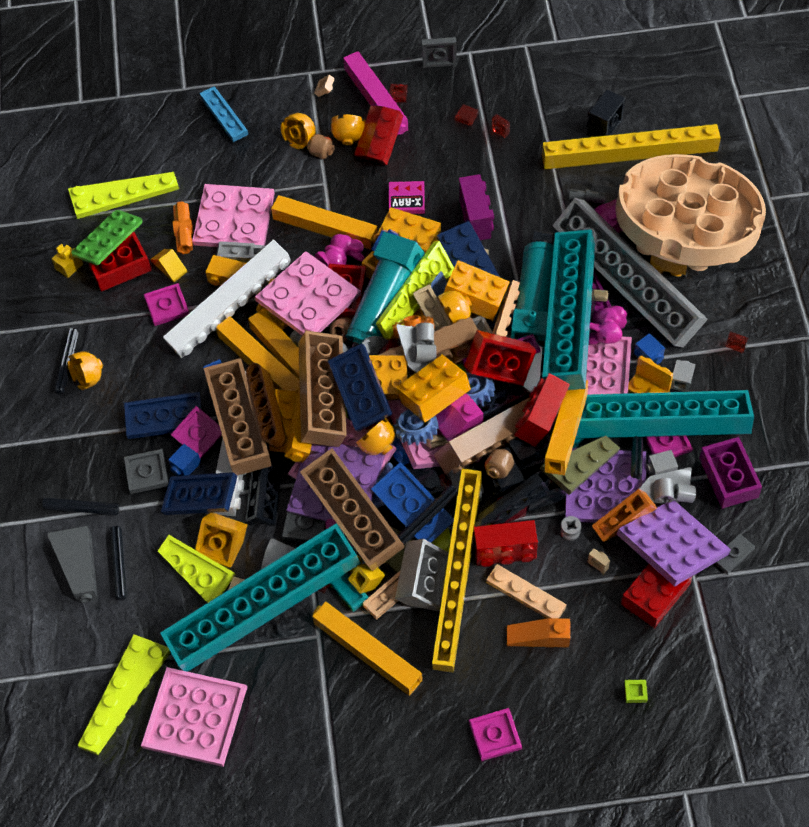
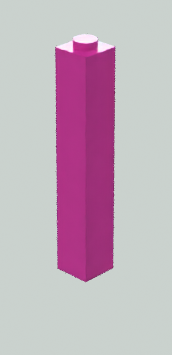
M359 51L344 57L345 71L371 106H385L399 110L403 115V119L397 135L408 131V119Z

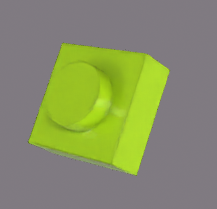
M625 680L626 703H647L646 680Z

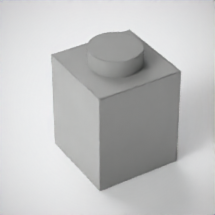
M685 360L676 361L671 389L689 392L695 364Z
M672 450L649 456L648 464H646L648 475L652 476L678 470Z

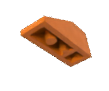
M638 489L594 523L592 527L602 541L605 542L617 535L619 528L641 516L652 513L657 507L646 492Z
M548 618L507 625V646L569 647L570 619Z

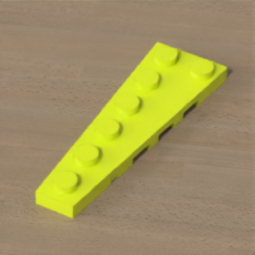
M174 172L76 186L68 188L77 219L172 192L178 190L179 186Z
M434 241L376 322L385 339L392 337V325L396 322H401L400 320H403L405 317L412 316L420 308L413 295L414 292L429 284L431 286L432 281L440 271H442L446 280L451 276L454 267L440 241Z
M133 635L78 744L80 749L99 755L114 734L117 726L126 717L127 711L136 703L139 694L148 686L151 677L160 669L171 653L167 646Z

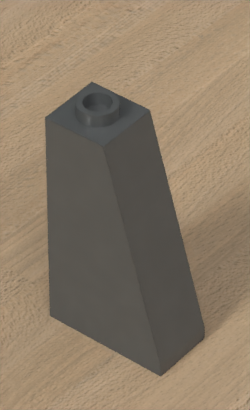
M88 526L48 533V538L77 602L88 603L93 599H98L92 536Z

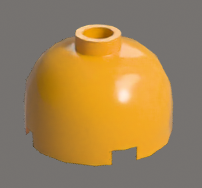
M302 113L291 114L281 123V133L284 140H288L292 143L290 146L296 149L306 147L308 141L316 133L315 125L311 118Z
M346 114L343 115V118L339 119L338 115L334 116L331 119V132L342 144L352 145L353 142H357L360 139L366 120L362 121V117Z
M447 291L437 296L451 324L456 323L460 319L470 317L471 311L469 307L472 306V303L468 296L464 297L457 291Z
M85 351L68 356V358H71L67 362L68 369L73 381L77 379L81 384L77 386L79 389L85 390L98 383L101 377V369L103 368L100 359Z
M385 418L358 440L356 445L368 455L376 456L381 452L385 455L393 448L391 444L395 439L394 428Z

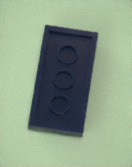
M361 343L328 360L355 431L359 432L392 415L364 344Z
M200 392L124 403L127 438L134 439L173 433L195 406L202 410Z
M234 472L172 476L169 480L161 512L164 515L229 512L238 476Z

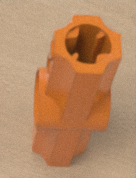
M177 202L173 205V229L176 237L177 251L182 254H188L193 250V227L190 219L189 205L184 202Z

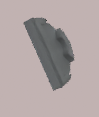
M372 336L364 339L361 343L365 345L368 355H377L388 340L381 336Z

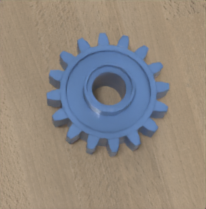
M466 372L471 387L467 394L477 405L484 406L485 401L490 402V397H494L495 387L492 378Z
M409 409L400 414L394 425L397 438H400L402 443L407 441L408 445H411L415 442L416 446L419 445V442L426 444V439L433 440V435H437V429H439L436 415L424 423Z

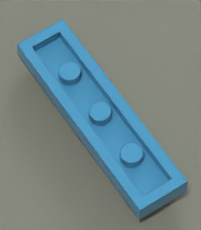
M215 86L200 93V98L233 142L248 135V130Z

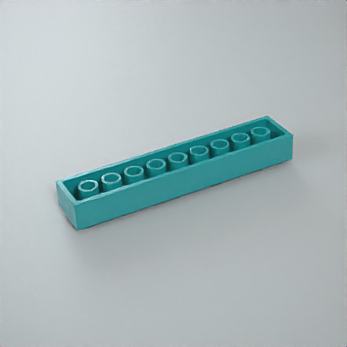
M592 229L556 232L554 239L542 377L544 379L550 373L569 383L568 390L586 389L595 241Z
M748 390L588 394L575 438L752 434L754 414ZM558 410L557 415H556V417H555V419H554V423H556L559 410Z
M336 523L160 632L178 666L183 671L188 672L361 564Z

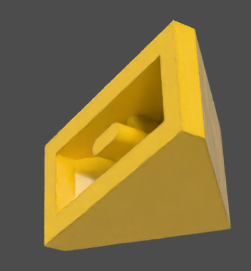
M163 249L150 259L173 282L187 273V269L173 249Z

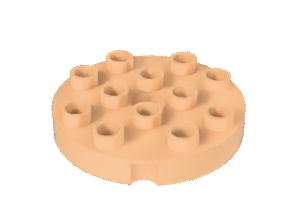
M663 155L636 164L625 174L624 183L619 187L616 201V217L619 226L628 238L636 244V248L640 253L688 265V267L696 271L706 270L708 266L738 262L741 257L746 255L756 245L766 215L763 197L748 178L723 163H708L702 157L693 155Z

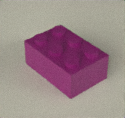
M480 174L459 178V201L464 221H470L478 238L485 240L491 239V231H494L492 221L494 220V213L492 209H489L490 198L489 195L485 194L487 191L486 183L482 181Z
M739 437L702 447L699 459L721 508L759 498L762 485Z

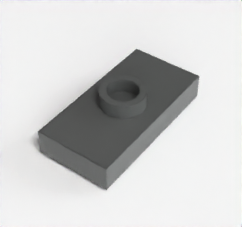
M739 534L727 545L731 549L729 555L714 564L728 575L755 549V546Z

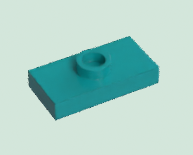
M346 572L329 584L354 612L369 597L366 593L360 594L348 580L350 574Z

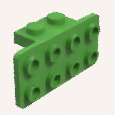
M115 210L72 250V256L94 265H99L142 224V219L121 210Z

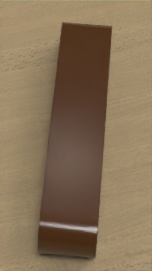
M252 363L246 370V376L261 437L272 447L278 449L284 446L287 438L271 375L258 363Z

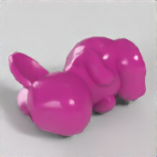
M344 234L334 235L330 242L331 245L325 247L326 252L318 251L315 254V258L327 267H329V263L346 265L347 255L361 262L365 259L361 253L364 249L363 243Z
M611 306L600 309L592 316L593 323H590V329L596 332L589 333L590 345L600 342L612 344L621 340V329L627 323V313L623 307Z

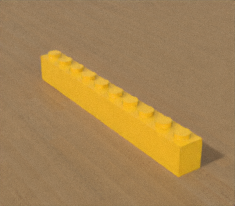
M713 124L543 142L542 158L544 169L649 159L663 155L718 151L721 137L718 125Z
M461 470L432 661L433 670L454 673L474 536V524L476 523L482 482V471Z

